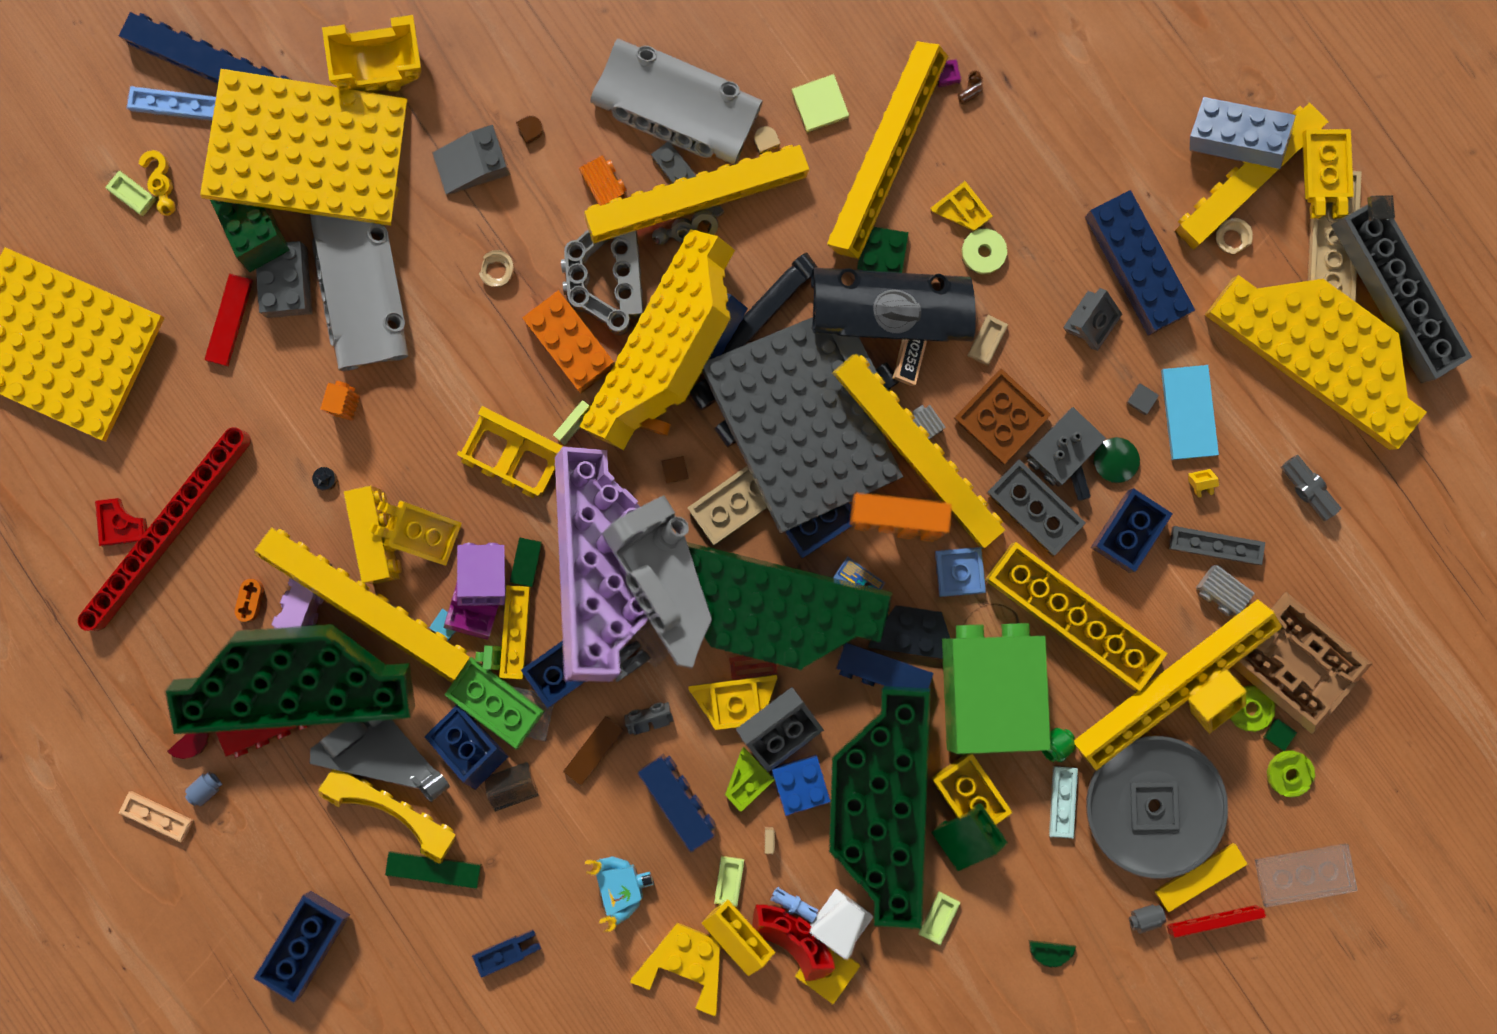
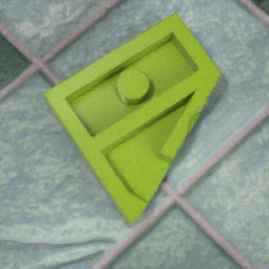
M745 747L741 749L725 796L740 812L775 780Z

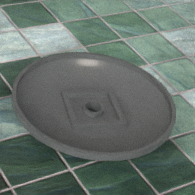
M1145 736L1135 740L1098 770H1095L1087 791L1086 812L1088 824L1096 843L1115 864L1143 877L1170 878L1195 869L1214 852L1225 831L1228 817V801L1225 786L1217 769L1198 749L1170 737ZM1152 799H1157L1160 803V807L1156 812H1151L1148 808V804Z

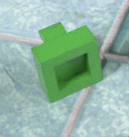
M484 646V652H476L475 661L483 662V669L500 670L502 646Z

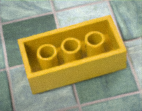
M374 486L343 491L361 582L373 585L400 579L399 573L402 572L401 564L398 559L396 560L394 552L397 549L383 545L384 537L369 532L372 523L387 527L390 515L377 510L380 501L388 503L386 493H382L381 489Z

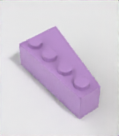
M290 578L288 585L291 586V589L283 594L280 602L281 608H283L282 612L277 617H274L271 625L274 628L315 626L318 620V613H316L318 606L324 600Z

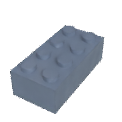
M1203 97L1190 135L1189 150L1280 169L1292 135L1296 115Z

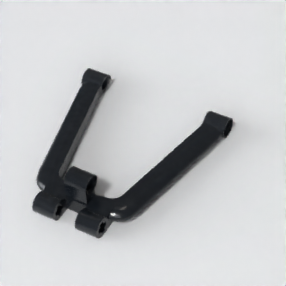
M804 253L794 260L791 264L792 266L780 276L744 315L743 320L738 325L722 355L747 345L790 297L806 283V280L811 278L812 268H818V266L808 253ZM887 362L876 369L877 373L885 381L883 386L887 391L900 382L893 379L894 371ZM706 379L694 385L689 392L701 411L716 402ZM726 420L714 428L727 447L736 443Z

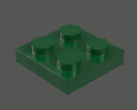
M873 227L858 259L857 270L902 273L909 232Z

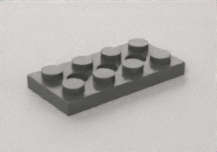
M1017 460L987 492L999 506L1052 556H1055L1086 523L1020 460ZM1015 486H1022L1025 489V496L1023 498L1015 497L1013 494ZM1036 501L1041 504L1042 511L1040 514L1031 512L1030 505L1032 502ZM1050 517L1058 520L1059 525L1056 530H1050L1047 527V520Z

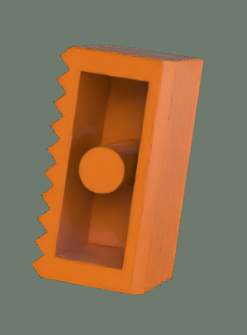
M603 155L579 168L582 177L600 206L608 204L614 198H626L624 192L627 189L621 179L616 180L613 174L616 170L610 159L606 161Z
M336 381L335 384L328 383L320 409L332 416L352 421L354 420L353 416H355L354 412L357 411L356 407H358L357 403L360 396L355 393V388L341 381Z

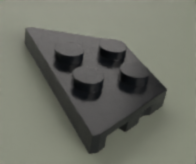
M895 605L887 617L883 638L880 642L871 640L868 648L943 659L942 639L951 638L942 612Z

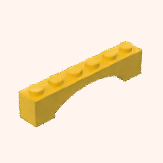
M334 769L330 771L318 789L319 797L337 807H340L341 804H361L390 814L402 822L415 835L421 845V854L439 864L442 863L455 841L456 834L453 833L454 830L445 824L440 826L434 823V819L425 813L418 814L413 811L411 805L403 801L399 803L393 800V796L384 790L380 792L372 788L373 785L365 779L359 781L352 777L353 774Z

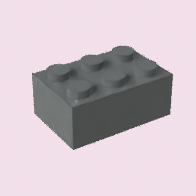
M301 241L286 242L290 249L288 252L256 269L259 313L267 318L312 314L308 248Z
M792 687L736 729L746 746L767 772L771 771L824 731Z

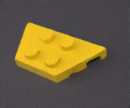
M777 675L688 686L715 730L735 728L741 726L769 704L777 681Z

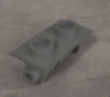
M669 702L664 704L656 703L650 708L643 710L635 709L624 715L628 733L634 735L650 731L648 725L650 722L653 723L654 729L670 725V722L674 721L672 713H670Z

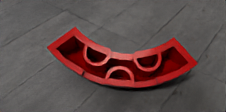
M756 904L753 912L752 927L764 940L781 946L795 958L802 969L805 982L824 978L835 970L833 958L827 945L810 932L812 927L800 917L796 918L786 913L785 909Z

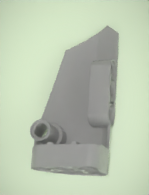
M661 496L620 517L602 535L626 572L628 587L676 664L692 668L712 618L686 542L685 535L689 531L688 523L685 519L676 517V513L666 497Z

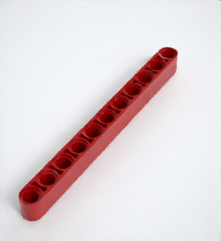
M232 427L223 433L80 613L77 622L82 630L100 631L107 626L249 447L251 438L246 431ZM236 434L241 435V440L238 444L233 442ZM225 451L226 459L220 462L219 456ZM211 470L212 476L206 481L205 473ZM193 488H197V496L192 499L191 491ZM179 506H182L183 513L178 517L176 510ZM167 524L169 527L168 532L163 535L162 527ZM152 542L154 550L149 553L147 548L149 543ZM138 560L140 565L139 569L135 572L133 564ZM123 578L125 586L121 590L119 588V581ZM109 597L110 605L106 608L104 600ZM92 615H94L96 619V622L93 626H91L90 624V618Z

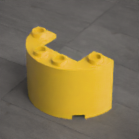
M414 16L390 18L392 26L390 28L349 33L345 24L322 27L329 81L337 86L339 90L352 89L378 93L381 90L398 91L401 89V86L418 79L421 74V63Z

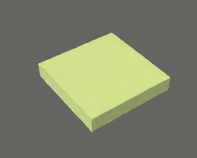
M834 74L793 88L791 91L806 132L849 118V113Z

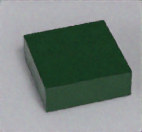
M1275 719L1263 738L1281 751H1285L1297 732L1281 720Z

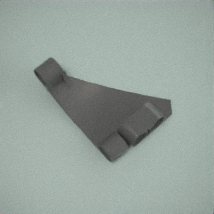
M393 720L343 723L310 749V764L418 788L430 802L450 788L449 783L442 774L424 759Z

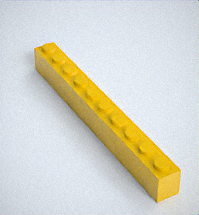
M917 41L910 53L907 65L901 74L899 83L892 94L891 101L883 114V119L878 130L875 132L871 146L865 155L863 164L856 175L855 182L847 195V200L829 236L827 245L837 254L857 259L861 256L948 59V55L939 44Z
M787 145L778 152L772 153L768 151L752 160L751 158H745L732 166L729 164L722 165L716 171L709 173L708 171H702L690 179L680 178L667 186L660 184L647 192L637 191L628 198L622 199L618 197L605 205H592L584 211V219L594 244L807 178L809 167L801 145L794 147L793 145Z
M857 354L851 355L832 374L942 503L952 504L951 514L977 545L986 548L1005 531L1001 525L1003 523L1002 519L995 512L991 514L986 508L988 506L986 500L980 495L978 497L972 491L974 489L973 485L966 478L962 479L958 475L959 469L951 460L947 462L942 456L944 454L942 448L937 443L933 445L928 439L930 435L922 426L918 427L914 423L915 417L907 408L903 410L898 404L900 401L898 396L892 390L888 392L883 386L885 381L878 373L873 374L868 368L870 364L862 355L858 356Z
M271 527L254 550L257 557L453 683L470 658L467 655V650L457 644L454 647L447 642L448 638L439 632L434 634L427 629L429 626L419 619L414 621L408 617L409 613L399 606L394 608L388 604L389 600L379 593L377 595L368 591L370 588L365 583L359 580L356 583L349 578L350 574L341 568L336 570L329 565L330 561L321 555L316 557L309 552L310 548L301 542L296 544L289 539L290 535L282 529L276 531Z
M1257 599L1150 681L1141 691H1137L1074 740L1076 748L1095 770H1098L1191 697L1189 694L1193 689L1200 685L1204 687L1210 682L1208 679L1215 672L1220 671L1222 673L1224 670H1228L1279 631L1282 626L1275 613Z

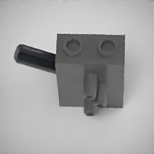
M1072 407L1025 456L1028 458V464L1035 470L1040 469L1045 474L1044 479L1052 486L1056 485L1059 487L1071 477L1077 499L1082 501L1091 497L1082 464L1107 438Z

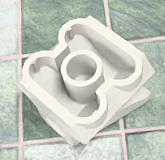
M836 889L810 924L812 926L810 932L848 960L857 939L873 919V916L851 898Z

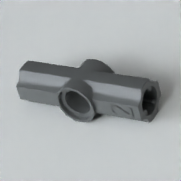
M1298 454L1280 467L1296 486L1295 491L1298 496L1306 503H1310L1323 521H1327L1342 509L1326 490L1327 485L1318 474L1313 473Z

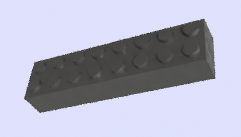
M1382 197L1331 224L1385 322L1399 333L1401 350L1420 383L1435 380L1472 358Z

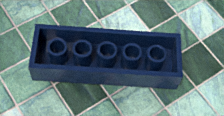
M1131 190L1088 212L1085 219L1148 336L1187 317L1195 311Z

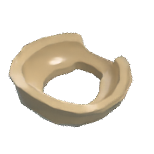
M1239 218L1223 222L1216 235V242L1220 249L1231 254L1242 251L1251 245L1253 240L1251 226ZM1234 230L1239 233L1242 244L1238 248L1234 249L1224 242L1226 231Z
M492 250L483 256L484 260L481 272L479 273L480 278L491 287L505 285L514 274L511 257L501 250ZM495 262L503 263L506 267L505 275L500 279L492 278L487 274L488 264Z

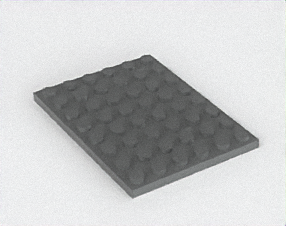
M813 317L710 359L702 369L704 377L780 534L851 502L855 493L868 494L903 478L881 430L832 374L845 361L831 334L813 333Z

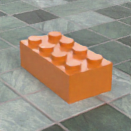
M559 290L522 317L580 394L609 373L614 366V361Z

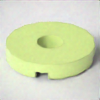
M978 229L970 233L965 239L961 249L962 259L970 270L978 274H991L997 271L1005 262L1007 245L1003 237L996 231ZM981 246L988 247L990 255L988 257L980 256L978 248Z

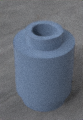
M212 772L202 774L185 789L187 794L185 798L193 806H203L219 791L222 783Z

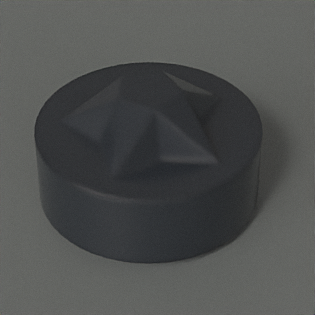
M321 467L313 473L312 481L315 487L327 491L336 485L337 475L332 469Z

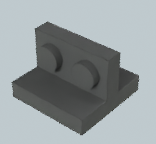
M1099 288L1096 293L1087 291L1063 328L1067 333L1084 339L1091 349L1098 351L1122 316V312L1107 290Z

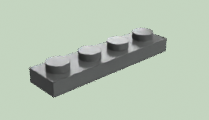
M666 142L651 154V157L672 183L680 178L690 179L696 176L670 142ZM720 205L704 209L713 212L717 218L724 213ZM707 220L702 221L706 226L710 224Z
M1173 526L1169 549L1262 565L1266 542Z

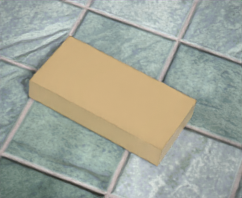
M987 315L967 356L988 366L1008 324Z

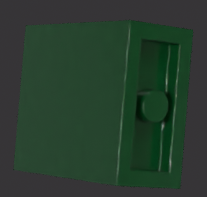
M981 803L975 805L968 813L949 822L946 820L941 822L931 832L957 871L998 854L1008 843Z

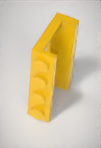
M482 406L478 412L480 417L462 452L458 451L457 453L462 458L461 463L471 468L477 465L483 468L481 473L491 478L497 475L503 478L501 483L513 489L517 485L523 488V494L533 499L536 495L542 498L555 473V456L563 446ZM485 431H490L507 440V445L495 467H490L474 459L472 456ZM526 451H530L548 461L545 471L534 488L513 478V473Z

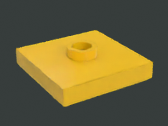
M827 946L835 966V970L830 975L818 980L805 982L802 969L799 968L795 977L834 1004L859 969L860 964L851 957L848 960L843 958Z

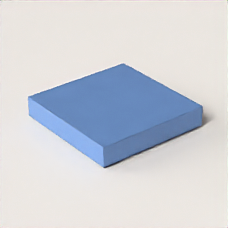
M981 547L935 551L939 597L986 593Z

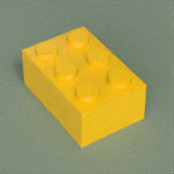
M1227 669L1222 673L1220 671L1215 672L1208 679L1210 681L1204 687H1201V685L1196 687L1189 694L1191 696L1188 698L1190 712L1209 734L1246 706L1245 689Z
M972 753L964 754L931 777L957 818L968 813L975 805L980 803L995 824L1012 814V811Z

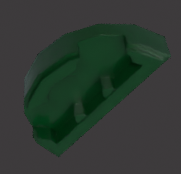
M1028 940L1029 950L1033 957L1040 964L1050 968L1063 966L1062 964L1068 962L1074 956L1076 950L1075 945Z

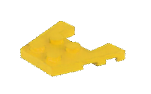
M676 923L640 969L632 976L630 982L650 990L657 970L661 967L703 984L704 986L695 1009L715 1016L717 1011L720 944L710 935Z

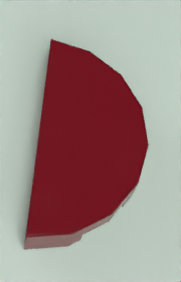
M208 732L185 734L166 752L180 759L195 757L202 753L208 745Z

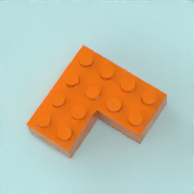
M855 493L852 498L850 525L855 526L854 530L869 531L870 528H878V533L898 534L897 538L911 540V538L918 536L920 541L934 542L949 533L952 504Z

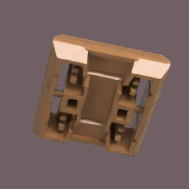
M1285 592L1271 608L1282 628L1232 667L1306 730L1314 734L1357 684L1358 680L1372 663L1290 594ZM1284 611H1289L1315 632L1318 637L1314 633L1306 634L1303 632L1302 628L1299 625H1295L1292 619L1283 615ZM1286 624L1292 625L1293 629L1291 631L1287 629ZM1325 642L1350 662L1352 667L1348 669L1346 664L1339 662L1336 656H1332L1327 652L1330 647ZM1244 658H1246L1257 669H1259L1263 674H1265L1277 686L1275 687L1272 683H1270L1261 673H1255L1254 668L1248 662H1246ZM1253 660L1262 661L1263 664L1259 667ZM1330 662H1333V663H1335V664L1338 663L1339 666L1337 667V669H1335V668H1334L1331 664H1329V663H1330ZM1282 689V690L1285 691L1288 695H1290L1295 701H1297V702H1298L1301 706H1303L1308 712H1310L1311 715H1309L1306 711H1300V706L1297 705V704H1296L1294 701H1292L1291 699H1289V698H1288L1285 694H1283L1280 690ZM1298 699H1307L1309 702L1306 705H1304Z

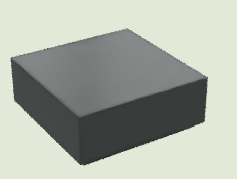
M1139 383L1126 403L1142 414L1147 415L1159 395Z

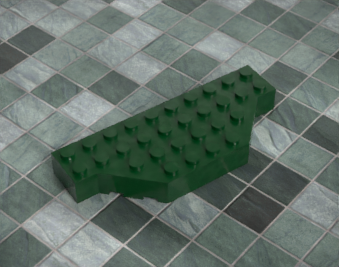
M687 542L712 618L704 635L709 646L712 648L801 670L856 636L880 642L883 638L893 592Z
M332 624L236 631L198 678L174 679L165 690L173 734L411 718L415 708L410 664L385 665Z
M884 686L882 688L881 712L832 757L829 852L835 859L837 858L851 877L866 890L870 898L875 902L874 926L922 929L931 688Z

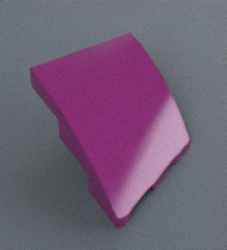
M456 583L443 628L488 640L498 605L457 606Z

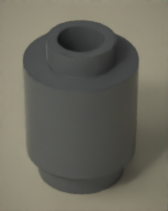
M1152 904L1131 911L1129 923L1133 931L1137 930L1139 934L1161 928L1162 924L1166 923V916L1160 905L1155 906Z

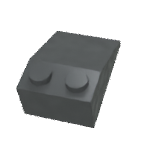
M493 125L471 131L432 152L446 195L511 175Z

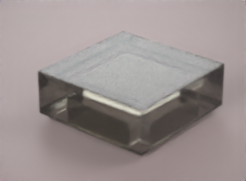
M1393 195L1370 196L1367 198L1369 221L1392 220L1395 218Z

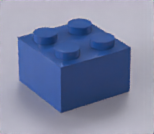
M817 755L779 765L772 769L785 815L831 802Z

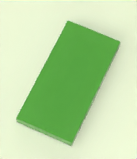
M474 657L468 660L444 694L516 750L520 748L545 712L503 679L499 678L490 669H483V664L475 661Z

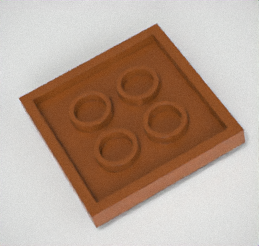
M1000 368L953 419L1004 465L1051 414Z

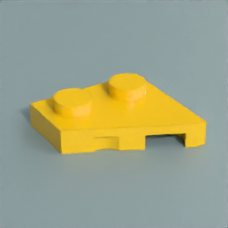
M966 181L930 208L933 213L972 231L978 230L993 218L992 214Z

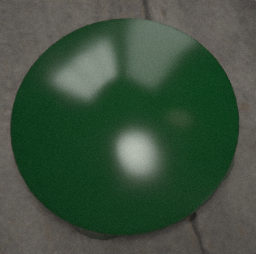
M1115 437L1105 440L1097 448L1093 464L1102 478L1109 482L1121 483L1131 479L1136 474L1140 465V456L1137 448L1130 441Z

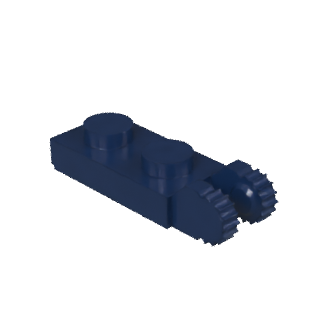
M534 929L473 954L472 958L480 977L482 978L524 959L525 956L541 949L539 943H535L524 950L520 946V942L531 939L536 935Z

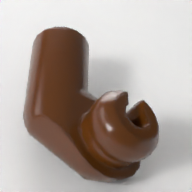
M979 71L969 73L967 89L958 94L962 104L981 93L983 78Z

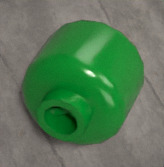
M1054 728L1050 732L1051 750H1041L1042 754L1051 762H1063L1076 749L1075 736L1068 729Z

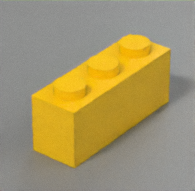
M728 899L713 909L701 923L748 976L761 969L775 953Z

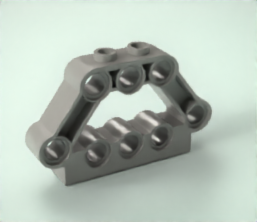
M587 230L577 240H572L565 246V259H561L562 273H566V281L563 282V293L568 295V300L575 310L584 311L607 325L613 334L624 335L630 329V319L640 318L643 313L637 230L615 237L611 244V251L616 259V263L613 266V274L618 282L614 292L617 302L620 304V309L618 310L590 294L586 289L590 276L584 264L594 252L609 240L593 244L589 230ZM619 246H626L628 248L625 254H618L616 250ZM579 249L583 251L579 258L571 257L574 250ZM621 268H628L630 270L629 274L625 277L619 276L618 271ZM576 272L584 273V277L581 280L573 279V275ZM623 290L632 292L628 299L620 298V293ZM578 294L586 295V299L582 303L575 302V297ZM622 317L625 320L624 324L620 327H615L613 325L614 319Z

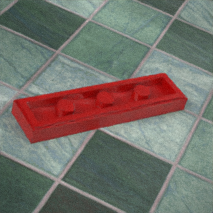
M229 273L205 355V361L229 367L253 284L252 279Z
M1252 905L1170 923L1166 926L1168 934L1175 938L1266 918V914L1263 908Z

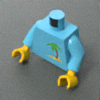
M614 856L598 859L597 861H585V864L593 865L592 870L586 873L596 875L607 916L611 915L599 920V924L605 921L609 924L608 928L603 930V932L614 930L616 925L628 919L640 906V900L643 898L641 888L654 885L650 871L638 875L635 865H630L627 860Z

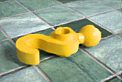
M147 151L140 157L139 165L147 168L152 160L159 161L158 167L148 179L147 188L154 196L159 197L157 203L159 213L169 216L174 213L176 206L173 200L168 198L173 189L171 180L165 176L169 168L168 160L158 151Z

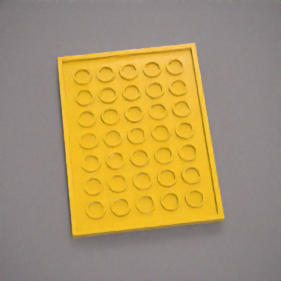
M221 69L200 192L201 198L391 226L407 98L352 89L339 90L333 86Z
M4 247L0 255V395L106 442L165 317Z

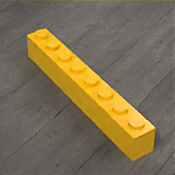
M1310 102L1304 108L1299 106L1291 113L1296 115L1281 167L1303 147V131L1306 129H1322L1329 122ZM1242 161L1244 165L1240 169L1235 166L1226 175L1228 180L1224 184L1219 182L1209 191L1212 195L1207 200L1203 197L1193 206L1196 209L1194 213L1190 215L1187 212L1177 221L1180 226L1175 232L1194 250L1279 169Z

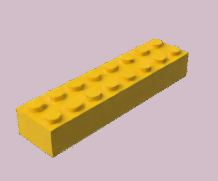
M1017 542L1011 543L985 579L986 582L1132 690L1141 691L1168 654Z

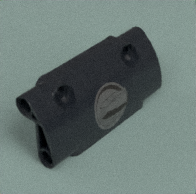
M812 268L811 288H814L813 333L837 334V336L938 342H948L949 340L972 342L974 340L976 308L971 277L866 271L850 268ZM843 274H848L851 277L850 286L842 283L841 278ZM933 279L940 282L941 287L939 291L932 288Z

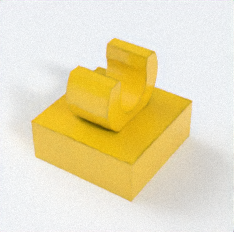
M1211 469L1188 474V482L1192 485L1195 494L1199 498L1202 497V490L1207 489V492L1213 495L1214 487H1219V478Z

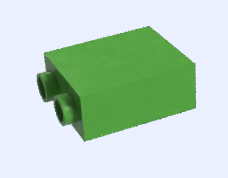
M1029 623L1001 624L1002 637L985 638L984 625L956 626V638L942 639L947 751L962 754L1051 750L1045 636H1030Z

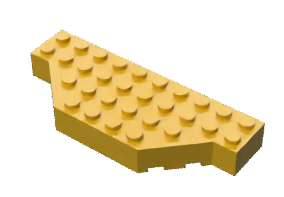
M693 229L689 230L678 252L674 255L668 270L662 276L655 293L651 296L650 302L641 314L637 325L629 335L628 341L618 355L610 373L607 374L605 382L596 394L592 405L584 415L583 421L579 426L596 438L624 450L633 432L642 426L643 421L648 418L653 420L665 413L667 407L673 403L678 405L685 401L730 321V312L726 309V302H728L727 288L723 285V278L725 277L724 270L735 250L720 237Z
M1237 275L1231 279L1205 314L1210 320L1388 450L1399 449L1427 413L1408 398L1399 333L1325 279L1256 288L1240 275Z

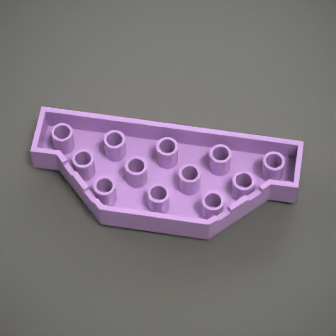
M562 447L555 456L565 681L611 682L620 674L619 650L645 624L648 617L626 582L627 574L602 533L614 521L640 508V506L637 504L638 501L626 489L623 490L614 481L615 478L608 472L607 450Z

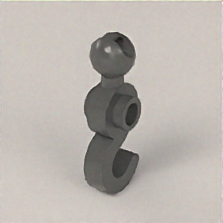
M700 210L692 216L691 221L686 218H679L672 223L671 229L664 227L656 228L653 231L652 239L658 245L666 244L669 238L683 242L689 230L697 231L698 224L703 220L711 223L708 228V234L714 235L718 230V220L713 212Z

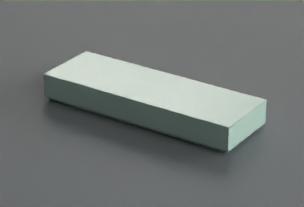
M1053 766L1049 824L1050 837L1074 839L1078 768Z

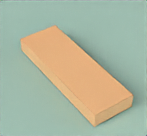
M133 791L128 792L119 811V814L179 842H184L194 821Z

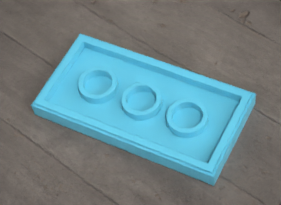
M1208 365L1162 369L1161 375L1171 460L1218 456Z

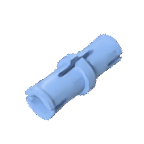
M776 887L772 894L773 897L770 899L771 901L788 909L789 913H795L803 917L810 923L814 921L818 909L803 902L799 896L796 895L794 897Z

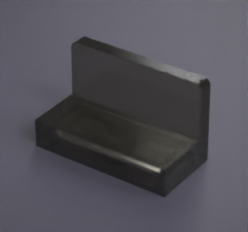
M528 762L494 773L485 780L487 799L495 812L539 796L538 789L531 777Z

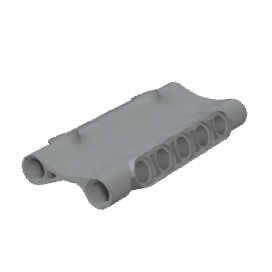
M618 38L614 43L605 69L592 92L590 103L608 111L611 110L612 115L620 122L699 156L709 158L714 153L717 158L735 165L740 157L746 137L760 112L763 100L740 91L739 86L734 82L725 80L655 50L650 46L638 47Z
M311 214L310 219L314 235L312 241L314 259L331 346L335 348L338 370L348 371L357 369L365 364L402 360L409 357L403 329L405 320L387 229L382 224ZM371 234H377L381 240H374L371 237ZM387 321L395 322L397 329L390 328Z

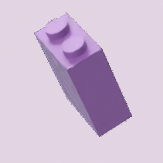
M465 543L457 545V606L504 605V545L497 543H488L486 545Z

